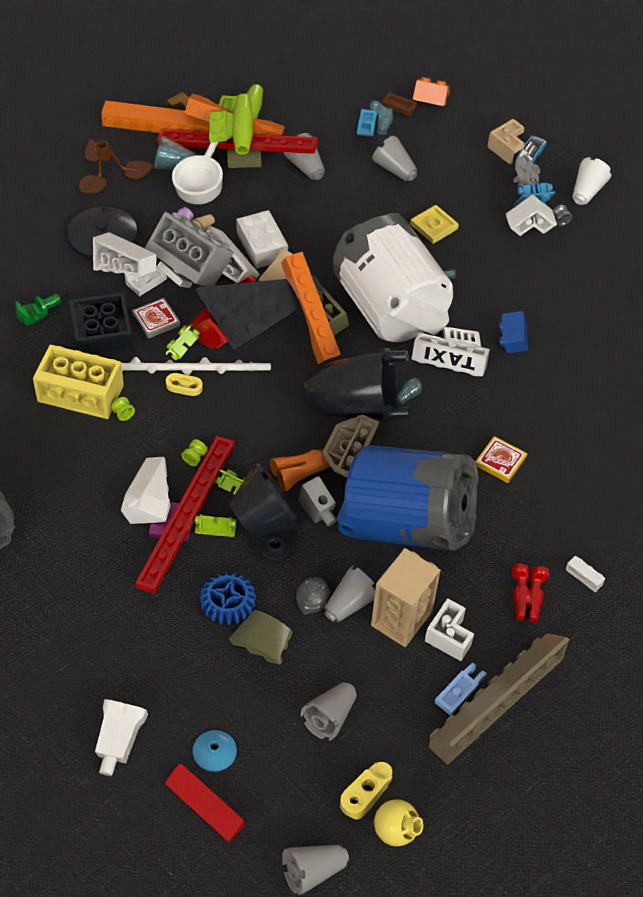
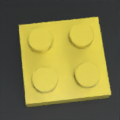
M437 205L414 217L410 222V225L432 244L454 232L459 226L455 220Z

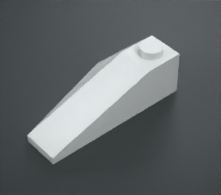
M164 457L146 458L127 490L121 512L130 524L167 521L170 500L168 498L169 488L166 481L167 470Z

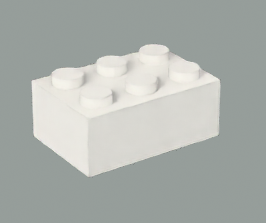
M269 210L237 219V235L255 269L271 265L282 248L288 251V244Z

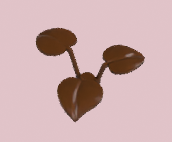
M90 139L85 149V158L89 162L98 161L99 174L98 176L88 175L82 178L79 182L80 192L95 194L106 187L107 180L101 178L102 161L110 160L111 156L120 168L125 171V176L129 179L144 177L151 171L153 164L143 161H131L124 167L115 156L107 141L96 142Z

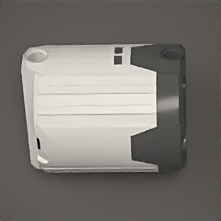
M388 213L377 216L361 224L358 223L343 233L333 257V271L379 338L390 342H403L417 337L419 332H428L436 335L444 330V327L449 322L447 311L453 298V285L400 214Z

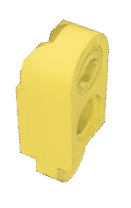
M379 762L372 765L368 770L366 769L341 795L340 808L343 813L353 819L362 818L391 782V766L385 762ZM370 786L373 790L365 791L363 787ZM357 800V804H352L351 801Z

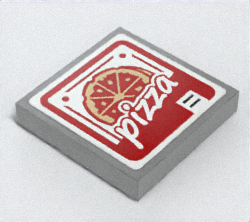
M164 298L132 310L133 317L148 339L180 326L179 319Z

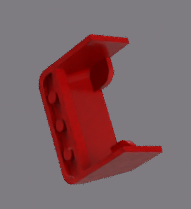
M249 276L234 284L256 281L252 276ZM206 307L187 325L188 327L192 324L190 328L192 330L195 328L200 332L199 338L196 340L211 349H218L228 342V339L221 332Z

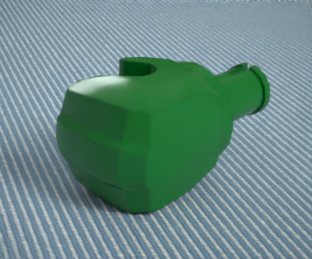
M56 293L45 299L39 296L35 297V304L21 306L16 301V316L20 322L30 326L47 316V309L60 305L61 299Z

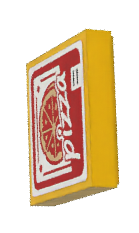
M494 436L475 462L477 467L509 483L526 459L527 453Z

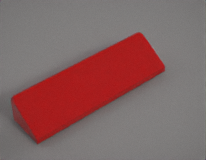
M181 763L175 768L165 782V785L229 843L244 828V820Z

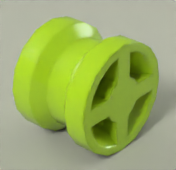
M126 397L118 398L111 406L113 412L117 413L120 421L130 419L135 413V408L129 405L130 402Z

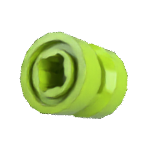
M194 439L189 444V449H185L182 453V458L187 464L197 466L201 461V457H204L208 452V448L203 442Z

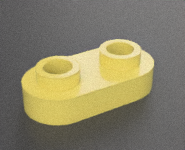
M172 373L166 378V387L171 392L197 396L203 390L202 381L197 377Z

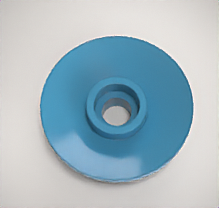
M212 730L205 732L197 738L193 746L195 762L200 768L209 772H219L227 769L236 758V744L233 738L223 731ZM211 746H218V749L212 750Z

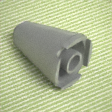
M309 133L297 135L300 137H312ZM317 148L314 154L283 152L310 179L319 180L323 177L325 169Z
M396 136L387 138L383 141L385 145L382 148L379 146L376 149L372 159L375 163L404 181H412L417 175V168L400 140Z
M352 565L324 607L326 617L332 622L335 620L340 622L374 601L375 590L372 587L374 582L359 568L354 570Z
M342 682L305 704L301 710V717H305L306 722L304 724L311 733L321 739L329 737V740L337 736L357 697L354 686Z
M340 845L291 847L285 849L282 853V864H287L288 872L284 873L291 890L295 894L298 893V895L304 894L345 868L349 861L347 850Z

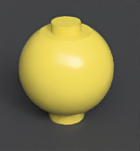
M390 800L378 809L374 818V826L377 835L383 842L391 846H403L421 834L423 821L418 816L415 808L408 802Z

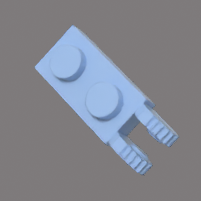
M471 663L464 671H461L435 699V704L450 716L478 688L487 675L486 672L481 671L473 680L470 675L477 667L474 663Z

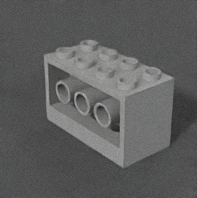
M164 212L144 249L155 253L157 258L195 284L205 287L215 286L234 252L229 249L227 243L216 240L217 237L215 235L204 232V228L195 223L192 224L191 220L186 216H180L175 212H172V214Z

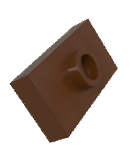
M388 93L383 99L381 106L411 116L417 108V103Z

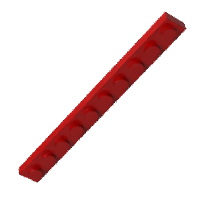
M162 129L157 138L158 145L208 148L210 145L208 131ZM253 134L249 150L314 154L318 145V138ZM233 137L227 139V141L218 142L216 148L235 149Z
M216 436L135 583L136 588L153 594L156 593L220 474V469H223L235 447V441Z

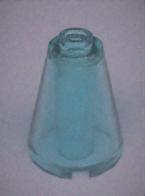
M162 136L154 169L174 170L180 161L191 156H198V154Z

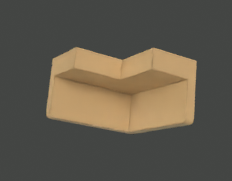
M514 119L508 121L490 132L488 148L507 163H513L514 154L524 148L525 143L517 138V136L524 132L525 127Z

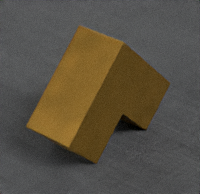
M182 92L167 100V108L186 110L189 97Z

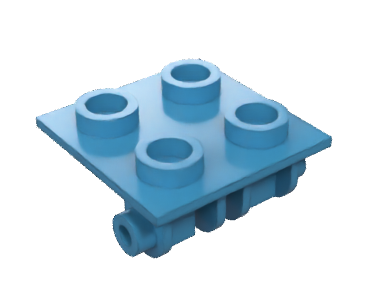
M552 184L521 185L518 188V194H521V197L514 206L519 205L531 195H534L546 204L555 194V191L550 192L552 191Z

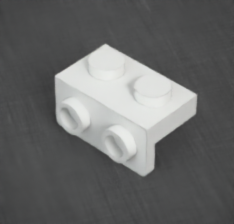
M156 265V271L142 276L125 274L126 285L138 296H141L165 281L167 275Z

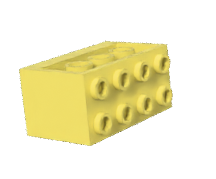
M50 345L33 377L37 402L109 419L112 412L111 406L118 399L124 386L121 362Z

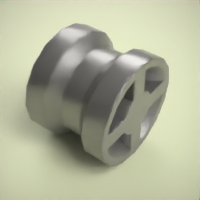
M558 205L552 210L559 226H565L572 220L573 216L567 211L565 205Z

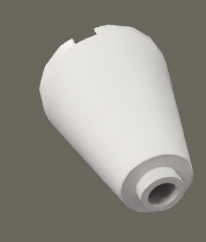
M587 157L580 163L573 192V199L577 204H587L612 176V173L610 174L609 172L610 167L600 159L596 158L594 161L590 160L591 157Z

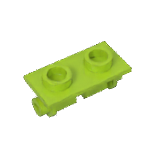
M192 324L188 327L185 325L179 331L180 337L177 341L173 339L167 345L169 350L165 354L171 352V357L174 360L181 359L188 350L183 344L187 343L191 346L199 338L200 332L195 328L192 330L190 328Z
M220 469L223 475L217 478L216 484L230 493L235 486L236 489L233 493L235 495L244 479L237 478L238 475L231 470L225 472Z
M200 514L195 519V534L235 537L237 519H232V517L216 518Z

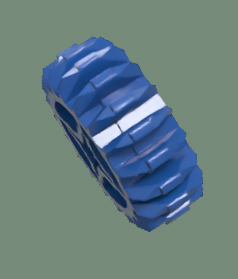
M227 571L225 576H221L218 573L217 579L211 577L210 582H205L200 597L201 608L205 611V615L211 617L213 622L219 620L220 625L227 621L229 626L231 621H235L238 624L239 618L245 620L246 614L250 615L252 613L256 600L254 587L250 586L249 580L244 581L243 575L237 577L235 572L232 576H229ZM213 601H215L216 604L221 605L222 608H221V607H218L217 605H215V604L213 603Z

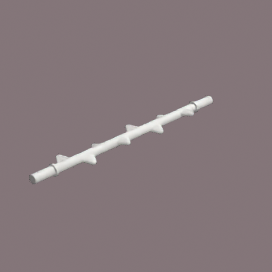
M134 357L130 363H121L122 372L123 370H147L152 374L156 370H181L184 375L188 376L193 370H217L220 374L226 370H251V372L252 370H271V363H243L241 360H237L235 363H210L206 357H203L199 363H174L172 360H168L166 363H141L138 357Z

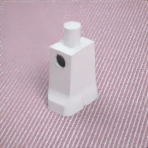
M105 699L103 704L104 719L95 752L98 757L103 758L99 772L112 776L116 761L126 764L137 732L145 722L148 713L141 707Z

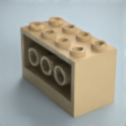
M404 549L376 583L371 626L406 647L433 612L440 569L435 564L428 563L420 558L417 553Z

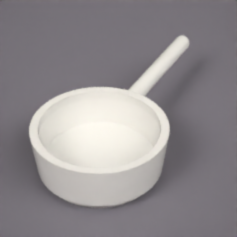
M218 142L210 143L204 156L188 157L175 166L172 180L177 194L185 202L205 204L215 199L221 192L222 168L217 161L211 158Z

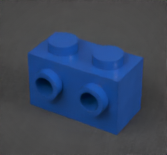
M518 311L502 314V321L499 322L500 331L503 333V336H500L501 347L505 348L506 353L527 351V320L524 312Z

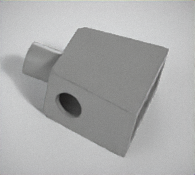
M318 476L303 484L298 499L299 504L315 523L323 520L327 526L333 525L337 521L333 514L335 501L320 477Z

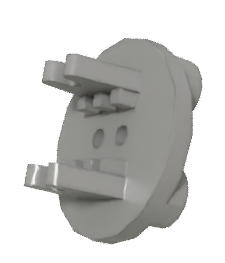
M526 154L517 158L515 171H517L518 176L514 178L513 182H518V187L521 185L531 186V184H534L535 186L538 184V174L540 173L538 165H534Z

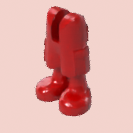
M515 564L512 566L511 573L518 584V587L513 590L516 620H524L525 607L530 608L529 622H537L544 598V593L540 586L549 578V569L543 566L533 568L530 575L531 589H528L529 567L525 564Z

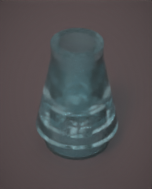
M382 110L378 115L377 132L381 135L387 133L394 120L391 111Z
M415 378L408 379L398 393V402L404 404L420 394L423 389L422 384Z

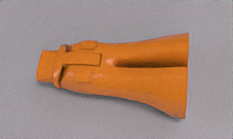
M314 449L296 456L271 458V470L276 477L278 476L281 489L284 492L289 491L298 481L331 467L322 455L324 449Z

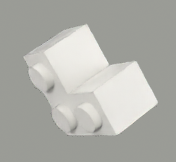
M531 195L506 213L510 229L520 236L532 227L537 228L544 234L557 225L552 209L534 195Z
M447 598L428 627L425 642L462 661L472 645L474 633L460 626L466 608Z

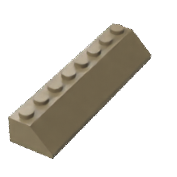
M548 633L542 638L538 637L528 651L523 650L519 654L518 660L515 663L510 662L500 676H494L485 690L481 688L475 694V699L470 703L468 701L465 702L456 716L451 715L445 721V726L441 729L437 728L431 733L429 748L448 765L562 661L569 639L564 636Z

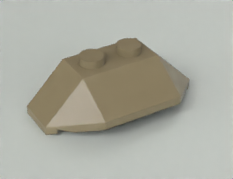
M361 414L357 418L336 424L322 452V455L335 472L346 477L348 476L354 457L361 449L370 445L379 421Z

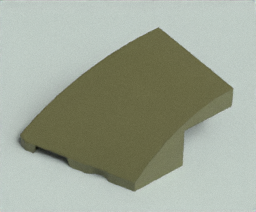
M227 149L228 168L261 167V151L249 150L247 154L242 155L238 154L235 149Z
M254 610L229 640L233 645L246 647L251 654L263 656L267 662L281 664V654L283 650L287 649L292 630L274 617Z

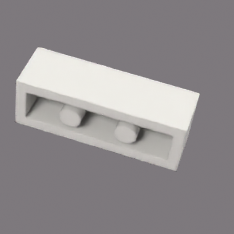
M574 556L567 564L566 570L594 592L603 585L605 581L603 575L583 562L581 558Z

